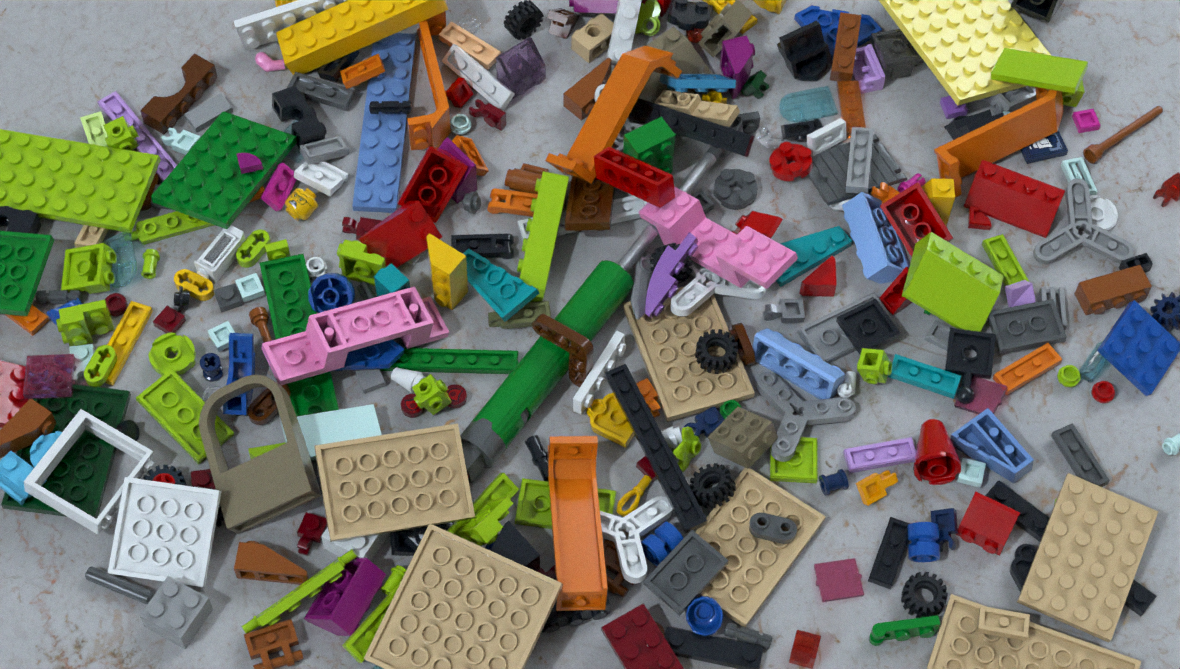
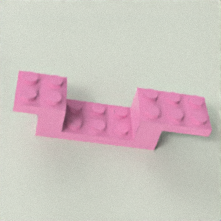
M674 187L675 198L661 208L647 203L639 211L642 219L656 226L664 245L671 243L681 244L689 232L698 239V248L689 259L740 288L749 280H752L768 289L798 259L796 252L748 226L738 234H735L709 220L704 214L700 201Z
M411 287L310 315L305 332L262 343L261 349L278 384L285 385L343 368L347 354L350 351L401 337L406 348L409 349L446 338L449 335V330L431 296L421 299L416 288Z

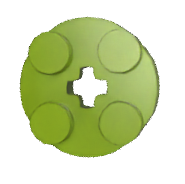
M166 333L156 338L152 343L153 347L148 354L152 368L161 376L170 369H173L180 376L195 366L196 351L192 341L187 336ZM173 351V353L178 354L175 358H167L169 352Z

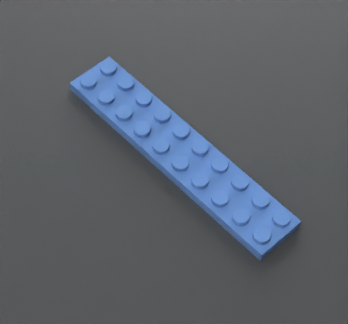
M395 33L373 43L371 57L379 53L385 72L377 77L368 79L352 204L353 211L393 213L397 210L408 114H402V112H399V114H382V112L371 114L369 104L371 101H379V103H382V101H399V103L410 101L416 34Z

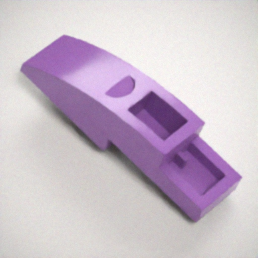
M690 232L676 251L669 245L667 246L653 271L647 290L645 314L651 319L654 315L657 317L665 307L663 305L668 297L672 298L677 292L678 281L672 276L674 273L676 275L680 273L685 265L683 261L688 255L691 257L698 248V239Z

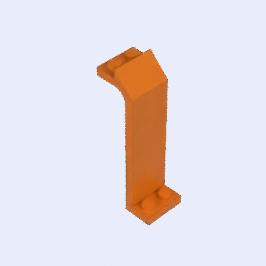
M445 11L420 22V28L417 29L436 111L429 115L407 118L411 151L423 150L428 148L429 145L439 148L451 133L449 105L431 38L432 35H438L446 27Z
M646 45L623 53L567 156L561 153L558 156L549 153L545 161L565 175L568 174L592 184L596 177L593 156L607 147H612L651 73L657 72L679 78L682 70L675 66L676 62L671 59L673 53Z
M1035 87L1036 101L934 149V153L937 155L939 179H954L955 197L962 195L961 178L978 170L982 160L993 163L1056 133L1064 112L1062 91Z
M597 436L549 437L548 485L556 581L563 584L555 602L556 611L605 610L608 587L596 478Z

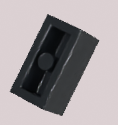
M1144 253L1122 260L1119 270L1141 265L1145 273L1150 271L1153 263L1148 254Z

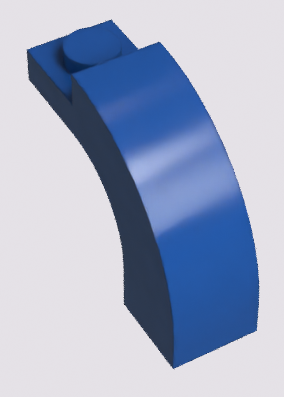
M229 334V371L226 385L243 377L255 375L253 334ZM253 389L223 404V414L247 415Z

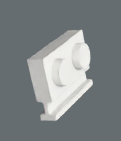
M305 161L294 171V178L331 196L342 186L344 181L348 180V173L325 161L310 165Z

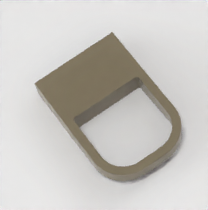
M249 375L218 389L207 399L200 413L199 430L215 488L221 491L220 506L228 530L240 534L322 496L288 393L280 384L263 375ZM257 387L269 388L275 398L287 443L229 470L215 430L217 413L225 402Z

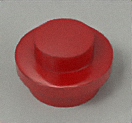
M1100 381L1094 384L1091 394L1097 402L1109 403L1115 396V390L1110 382Z

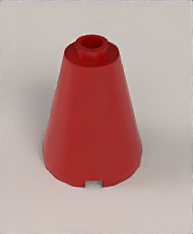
M929 419L921 425L913 466L915 477L921 482L922 479L929 481L930 485H942L952 482L955 479V475L958 472L959 474L961 473L960 459L944 423L936 419Z

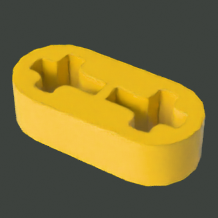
M181 269L175 273L174 283L178 290L180 286H183V290L189 291V296L200 301H207L213 297L214 287L209 279L187 269ZM188 278L189 282L184 281L183 283H181V279L186 280ZM205 287H207V291L203 290L202 292H200L199 288L205 289Z

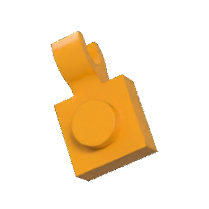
M886 470L881 474L873 473L857 482L856 486L863 504L869 506L886 496L885 488L896 484L898 478L896 473L890 474V471Z

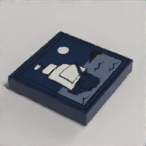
M1059 130L1020 149L1027 164L1065 156L1068 153Z

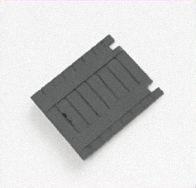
M876 134L873 135L868 193L872 192L873 186L880 189L881 182L891 186L907 181L904 173L898 174L901 172V169L882 143L875 144L879 142ZM850 142L812 156L813 168L808 177L828 206L858 195L857 193H846Z

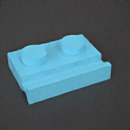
M10 451L0 460V489L23 505L24 501L32 496L25 492L24 480L34 468Z

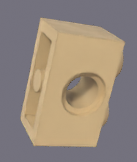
M602 13L595 18H591L583 28L576 30L571 36V49L586 62L590 63L609 48L614 23Z

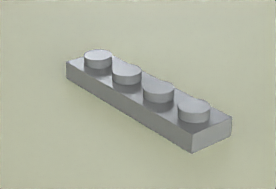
M852 127L846 193L858 194L864 192L868 194L874 128Z

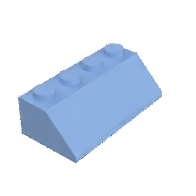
M861 192L843 204L842 207L845 213L844 218L851 230L850 236L857 248V256L864 268L863 274L868 280L879 284L893 282L905 267L909 268V261L901 239L880 207L882 201Z
M766 328L757 332L754 336L753 351L757 363L818 399L834 398L837 394V388L843 384L845 373L840 368L831 366L818 355L811 354L799 344L785 339L779 332Z

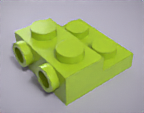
M345 239L338 246L337 256L340 259L339 268H341L342 275L346 276L349 280L361 283L368 282L370 285L375 286L374 276L381 268H386L385 258L375 253L368 254L366 245L356 240L350 241Z
M105 243L66 249L61 290H68V292L79 290L80 292L86 291L89 294L110 291V284H113L115 281L112 264L117 261L114 250Z
M105 299L59 309L60 318L56 319L64 344L69 343V346L93 343L92 335H102L109 331H114V324Z
M508 496L488 501L475 514V518L470 519L457 534L459 537L479 546L492 544L497 539L498 532L503 528L499 521L509 514L508 509L514 503Z

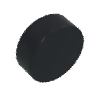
M126 420L117 425L116 430L135 441L138 440L140 432L138 425L134 421Z

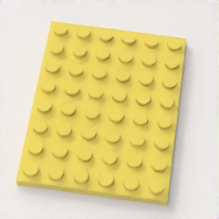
M879 0L957 106L1027 86L991 79V72L1004 48L1051 55L1017 11L1011 7L1008 0Z

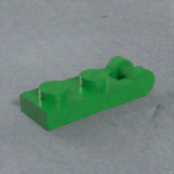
M937 615L877 623L872 627L869 641L872 645L879 646L885 640L896 639L897 641H906L916 636L921 638L932 637L937 634L940 627L939 617Z

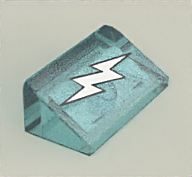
M1102 342L1095 346L1079 370L1081 378L1089 383L1095 380L1107 362L1097 351Z

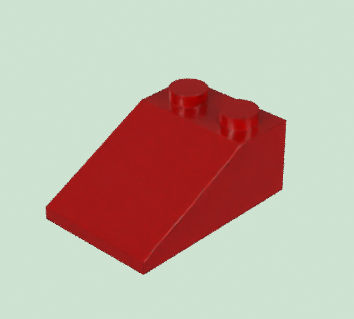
M419 200L405 203L358 238V241L366 245L368 254L375 253L385 258L386 267L392 263L397 268L428 249L427 235L429 233L438 239H441L442 235Z

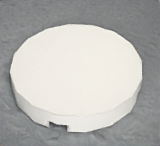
M1091 195L1093 224L1111 232L1118 219L1115 205L1108 199L1104 200L1100 196Z

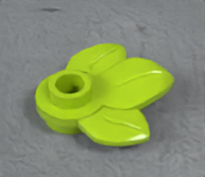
M647 0L646 4L641 3L635 34L643 33L647 36H653L659 32L661 24L658 18L661 8L657 0ZM649 22H653L654 27L651 30L647 27V24Z
M691 427L682 428V442L673 451V454L679 459L678 465L681 471L684 472L688 468L691 459L701 451L700 439L694 435Z

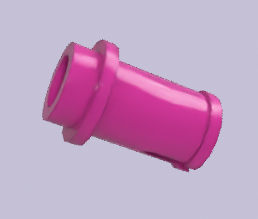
M917 173L906 182H901L897 188L898 192L901 193L917 182L920 186H924L926 183L924 177L918 180L922 175Z

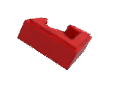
M969 206L968 228L990 230L991 221L989 217L982 213L979 208Z

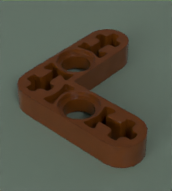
M540 314L532 322V328L541 337L569 352V379L574 385L581 387L593 368L594 347L592 342L553 318Z

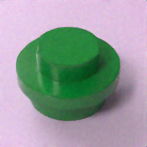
M728 400L720 406L719 413L726 419L737 407L742 408V406L735 400Z

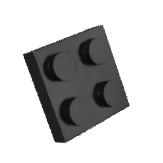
M876 298L838 316L836 320L860 355L862 348L876 349L900 336L899 330Z

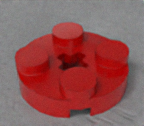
M783 142L779 148L772 152L769 158L772 174L783 181H794V178L799 176L801 178L806 177L813 168L811 150L799 144Z

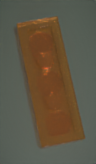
M858 80L837 81L836 88L841 119L846 121L847 138H851L852 127L866 128Z

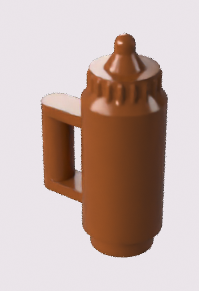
M523 163L521 169H508L505 186L519 192L538 194L535 191L537 178L541 179L543 171L549 172V169Z

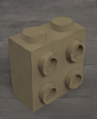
M736 0L732 5L728 3L701 33L703 37L698 44L713 58L722 50V41L734 38L753 14L739 0Z
M737 407L708 436V439L715 454L749 469L778 439V436L771 421Z

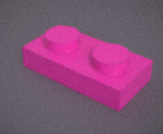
M280 163L276 167L261 196V199L273 210H282L297 180L294 178V171L285 163Z

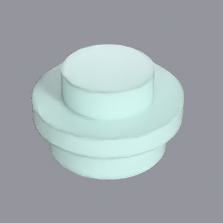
M464 114L455 115L450 121L451 131L459 135L466 134L471 129L470 119Z

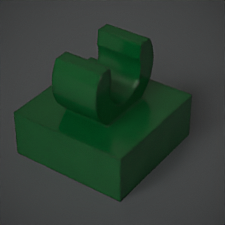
M762 70L751 75L740 92L745 96L753 93L755 98L760 99L764 96L760 88L763 91L769 88V85L764 82L767 75Z

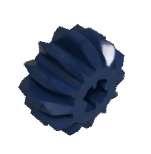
M1171 292L1169 297H1166L1162 293V300L1154 299L1156 306L1150 308L1151 313H1153L1152 317L1159 324L1165 326L1167 331H1170L1172 326L1179 330L1180 295L1176 297L1175 293Z

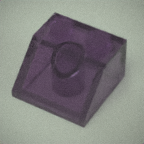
M531 37L496 57L497 79L515 93L512 99L525 94L528 89L541 84L546 79V65Z

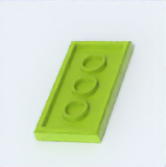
M1004 48L991 72V79L1075 94L1088 68V61Z
M170 369L136 397V401L199 465L207 458L199 430L200 413L205 402L173 369ZM217 415L215 430L220 446H222L234 436V432Z
M522 478L515 524L552 529L549 485L547 481ZM598 488L600 511L613 515L616 491Z

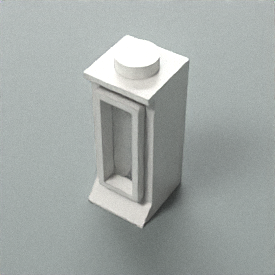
M232 225L228 229L223 228L201 257L194 262L197 274L216 284L236 259V251L245 241L244 231Z

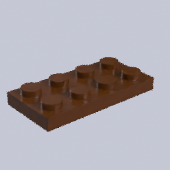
M572 176L565 218V231L610 230L615 187L596 177L592 184L587 181Z

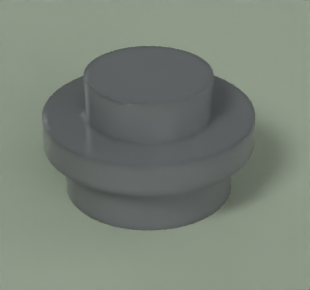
M477 192L466 193L463 199V208L465 211L475 214L481 207V198Z

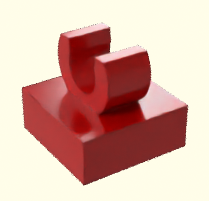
M458 77L445 91L448 100H451L457 108H461L473 95L465 78Z

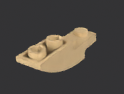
M663 90L654 102L655 104L728 127L731 126L740 113L737 105L701 101L699 94Z

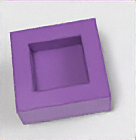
M951 96L940 99V105L946 119L967 115L968 109L966 104L957 106Z

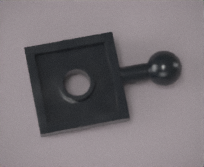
M950 328L945 370L963 375L962 387L956 393V398L961 404H970L975 398L974 390L971 388L972 377L991 379L996 334ZM972 349L976 352V356L969 358L964 354V351Z

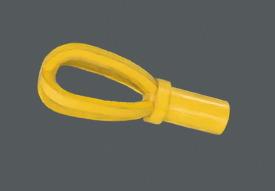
M644 475L637 486H634L632 490L624 494L619 500L616 510L619 515L625 517L636 510L640 497H642L645 489L652 481L649 476ZM636 495V499L631 507L623 511L622 507L625 503Z

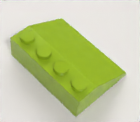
M930 232L915 244L902 296L957 329L981 332L1000 294L1004 276L933 232Z

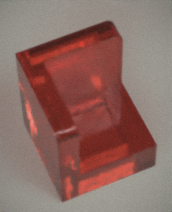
M797 630L789 663L813 669L821 636Z

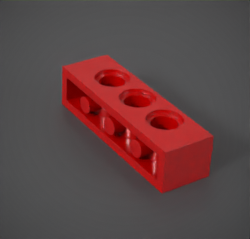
M607 147L593 156L597 179L659 208L675 198L673 175L611 147Z

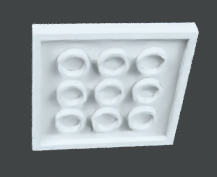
M125 477L108 573L163 582L167 576H170L184 585L205 588L221 491Z

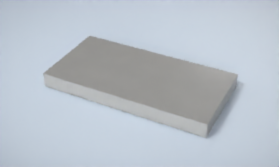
M874 292L798 328L797 333L812 354L818 355L829 364L856 351L836 322L838 316L876 298L897 329L899 326Z

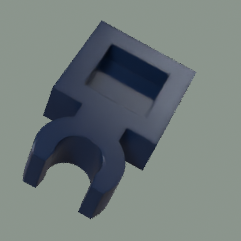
M711 407L695 416L694 421L696 423H687L684 427H691L695 432L694 435L699 438L703 433L708 438L725 419L716 407Z
M948 508L931 511V522L939 525V540L936 543L940 545V552H943V544L945 542H949V548L955 550L956 543L951 538V534L958 533L956 510Z

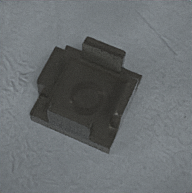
M900 29L871 33L870 41L882 69H891V79L909 77L913 67L924 63V60Z

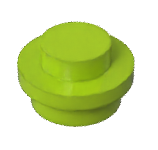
M1066 365L1059 369L1057 379L1065 387H1074L1078 385L1081 375L1078 368L1073 365Z

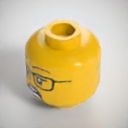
M301 188L295 189L285 201L287 207L285 211L297 221L300 219L307 220L318 207L315 200L316 194L308 188L305 190Z

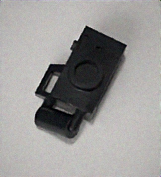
M819 119L781 125L782 138L795 136V141L807 139V134L824 126Z

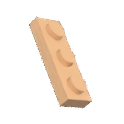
M452 21L438 34L440 41L450 47L453 44L458 45L487 70L501 58V51Z

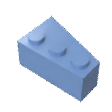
M989 408L951 434V441L956 449L976 461L986 463L985 466L1012 483L1018 481L1033 468L1034 459Z

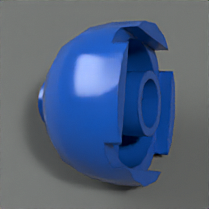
M326 273L314 280L308 291L309 302L312 309L318 313L350 305L355 300V289L352 282L346 276L339 273Z

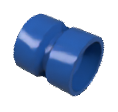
M664 522L655 529V535L650 534L641 541L645 557L655 566H658L684 539L681 533L669 522Z
M933 522L909 524L907 532L908 540L911 541V544L908 545V559L913 562L923 563L939 560L940 545L936 543L939 540V525Z

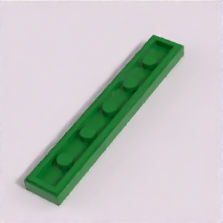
M404 348V354L390 368L380 369V371H393L398 367L417 372L510 374L518 364V351Z

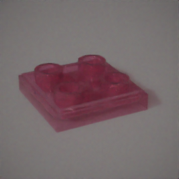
M74 354L27 356L23 388L24 399L72 397L75 366Z

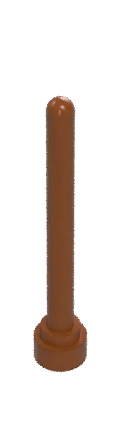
M1156 106L1101 144H1091L1083 150L1085 159L1092 164L1102 158L1104 151L1163 112V108Z
M264 307L252 309L249 312L251 323L258 327L263 343L272 341L267 327L269 319L267 310ZM288 384L281 385L290 397L291 392Z

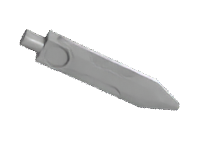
M644 251L636 263L630 302L637 320L645 313L647 290L653 271L650 269V267H653V264H650L652 254L649 251Z

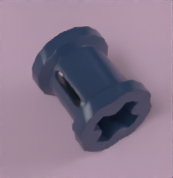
M207 353L201 357L200 366L203 370L204 378L209 382L220 380L223 376V368L219 356L214 353Z
M839 469L837 473L828 476H819V485L825 496L829 495L831 491L849 488L848 479L843 469Z

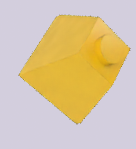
M931 178L922 186V189L947 227L955 200L954 179Z

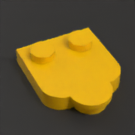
M614 393L607 394L603 399H594L591 406L586 409L587 415L590 418L591 429L594 433L625 448L628 446L635 434Z

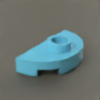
M55 431V433L45 436L41 435L33 442L30 449V460L34 468L62 432Z

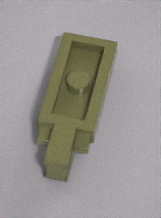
M549 301L529 302L506 322L496 312H489V327H501V329L531 327L532 322L540 314L551 317Z

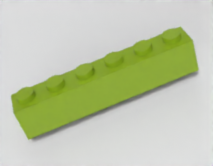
M543 171L542 178H537L535 191L538 192L537 199H532L530 211L534 212L533 219L528 218L526 231L530 233L528 239L524 238L522 251L525 252L524 259H519L517 272H521L520 279L527 285L535 287L540 293L530 302L544 300L569 176Z

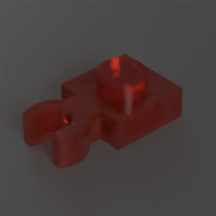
M1179 172L1163 182L1161 188L1156 190L1153 199H1157V197L1164 198L1161 204L1162 207L1167 206L1171 198L1176 202L1180 200Z

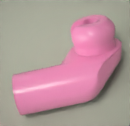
M259 52L255 57L256 63L266 72L285 70L284 59L272 60L265 52Z

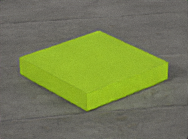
M801 437L794 456L785 462L773 458L771 454L772 445L770 446V481L817 483V438Z

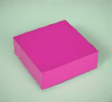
M1094 109L1073 112L1072 118L1079 133L1100 129L1101 125Z

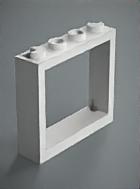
M80 409L24 480V488L28 494L92 532L99 534L103 528L107 529L113 520V514L116 510H119L123 484L97 519L41 487V485L85 429L140 461L128 478L140 479L144 473L148 474V471L154 466L153 451Z

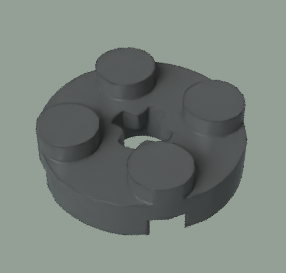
M723 169L715 180L714 196L721 201V205L725 208L740 210L745 208L746 205L752 204L756 199L758 186L755 176L751 172L741 169ZM737 186L740 189L737 192H733L731 187Z

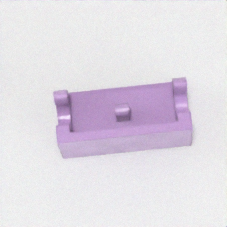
M872 44L856 48L857 56H855L852 75L860 93L864 94L883 89L886 76Z

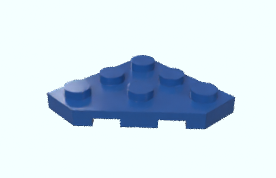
M811 5L796 13L794 20L801 27L814 21L820 23L824 42L828 44L831 59L833 60L840 12H849L836 9L826 11L821 10L819 6ZM861 14L857 47L878 37L882 33V28L870 15Z
M392 339L348 352L344 367L333 371L390 368L404 354V348Z

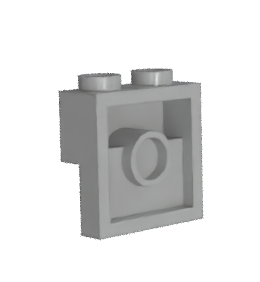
M1026 86L981 100H987L995 114L1002 113L1003 111H1010L1011 113L1020 109L1023 105L1036 100V89L1032 86Z

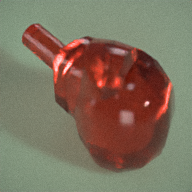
M694 28L693 30L686 31L688 40L692 43H699L703 37L701 33L704 29Z

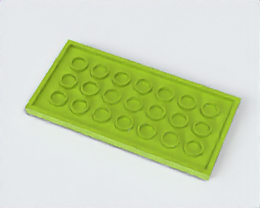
M0 129V206H10L13 209L23 211L31 210L41 218L131 233L161 159L159 155Z

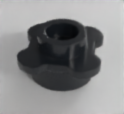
M180 286L179 292L174 293V306H178V312H181V308L188 309L189 291L183 290V286Z

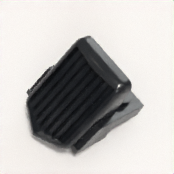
M814 21L779 37L778 50L794 79L818 81L828 69V64L832 63L829 47L824 42L821 25L818 21Z
M989 109L971 116H958L948 125L944 126L952 139L955 140L1003 117L1004 113L992 116Z

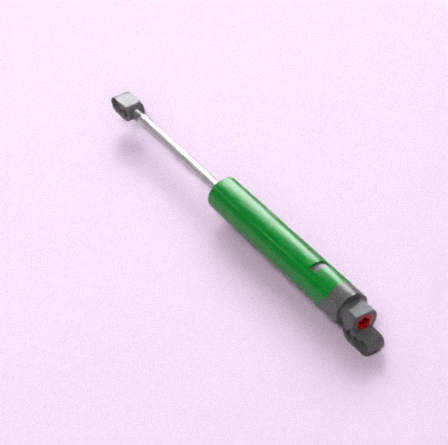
M737 116L728 128L744 133L741 117ZM711 146L678 189L690 194L719 157L729 156L732 152ZM649 223L618 263L602 260L554 320L592 341L631 292L634 282L631 275L627 272L657 236L658 230L656 226ZM540 336L462 432L460 437L469 483H473L484 468H491L564 377L569 370V352Z

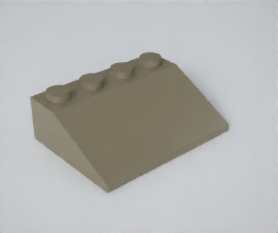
M674 26L646 45L673 53L671 59L676 62L675 66L682 70L681 74H713L688 38ZM652 72L638 98L654 103L663 90L675 91V89L667 88L666 84L660 82V73ZM688 88V92L685 93L696 94L697 91Z

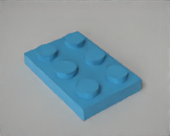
M660 74V82L666 84L667 88L675 89L677 92H688V88L695 89L697 92H708V88L715 89L717 92H727L728 88L736 87L735 79L721 74H680L679 78Z

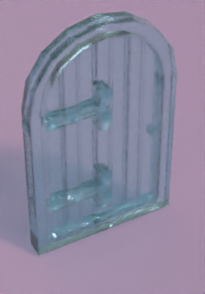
M828 86L787 94L781 99L779 104L781 115L791 122H804L838 114Z
M122 232L102 242L112 248L117 256L116 263L112 264L115 281L113 284H110L115 288L125 287L131 283L137 273L131 233Z

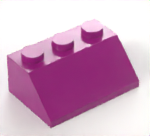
M368 558L353 559L345 565L344 570L341 571L342 576L332 583L329 581L325 582L304 620L337 636H351L359 627L362 616L370 608V602L376 592L382 587V581L386 576Z

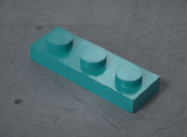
M895 354L892 362V372L888 375L889 378L954 399L961 379V375Z

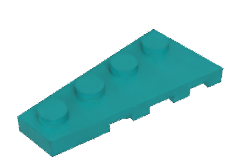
M836 226L780 243L796 252L798 259L776 282L780 287L784 286L825 262L831 256H835L851 247L853 241L840 226Z
M467 249L463 253L466 256L468 283L504 322L540 294L535 287L529 286L518 277L510 275L503 268L493 265L489 260L474 251Z

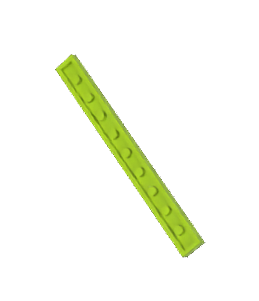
M504 472L500 473L473 502L474 513L476 514L488 501L507 496L511 499L519 488ZM470 519L456 521L447 531L459 536L457 532ZM400 583L342 645L358 663H362L365 660L364 657Z

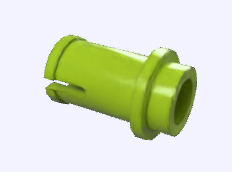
M146 249L142 254L144 263L141 276L146 279H153L156 277L157 262L160 260V255L155 249Z
M400 565L391 568L390 576L380 589L387 596L405 575L406 569Z

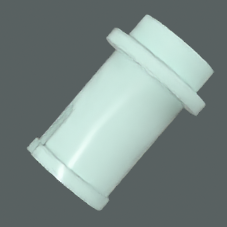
M1180 433L1164 440L1162 448L1166 454H1178L1180 450Z

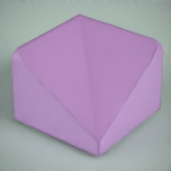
M1023 280L1005 286L1008 307L1036 302L1031 282Z

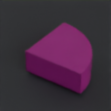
M237 153L241 174L263 169L262 162L257 156L249 153Z

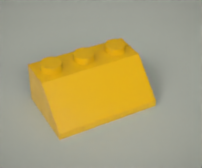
M429 233L427 235V246L434 299L440 306H446L453 310L468 293L466 256Z

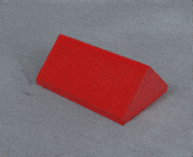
M429 145L397 204L403 206L408 201L419 200L431 220L437 223L466 172L468 165L446 150Z

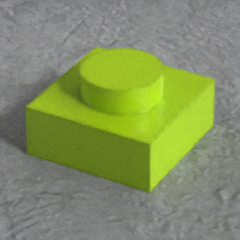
M286 239L265 245L268 261L290 256Z

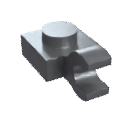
M802 298L780 299L779 305H765V311H763L764 320L771 321L781 317V323L804 322L805 314Z

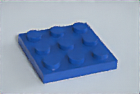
M1134 300L1129 302L1097 351L1145 396L1152 394L1179 353L1180 342Z

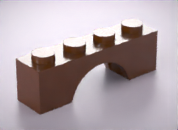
M195 53L181 67L185 81L183 88L176 94L168 97L154 96L140 110L144 124L163 135L169 128L175 126L177 120L189 111L191 105L196 100H199L206 89L212 86L218 78L215 65Z

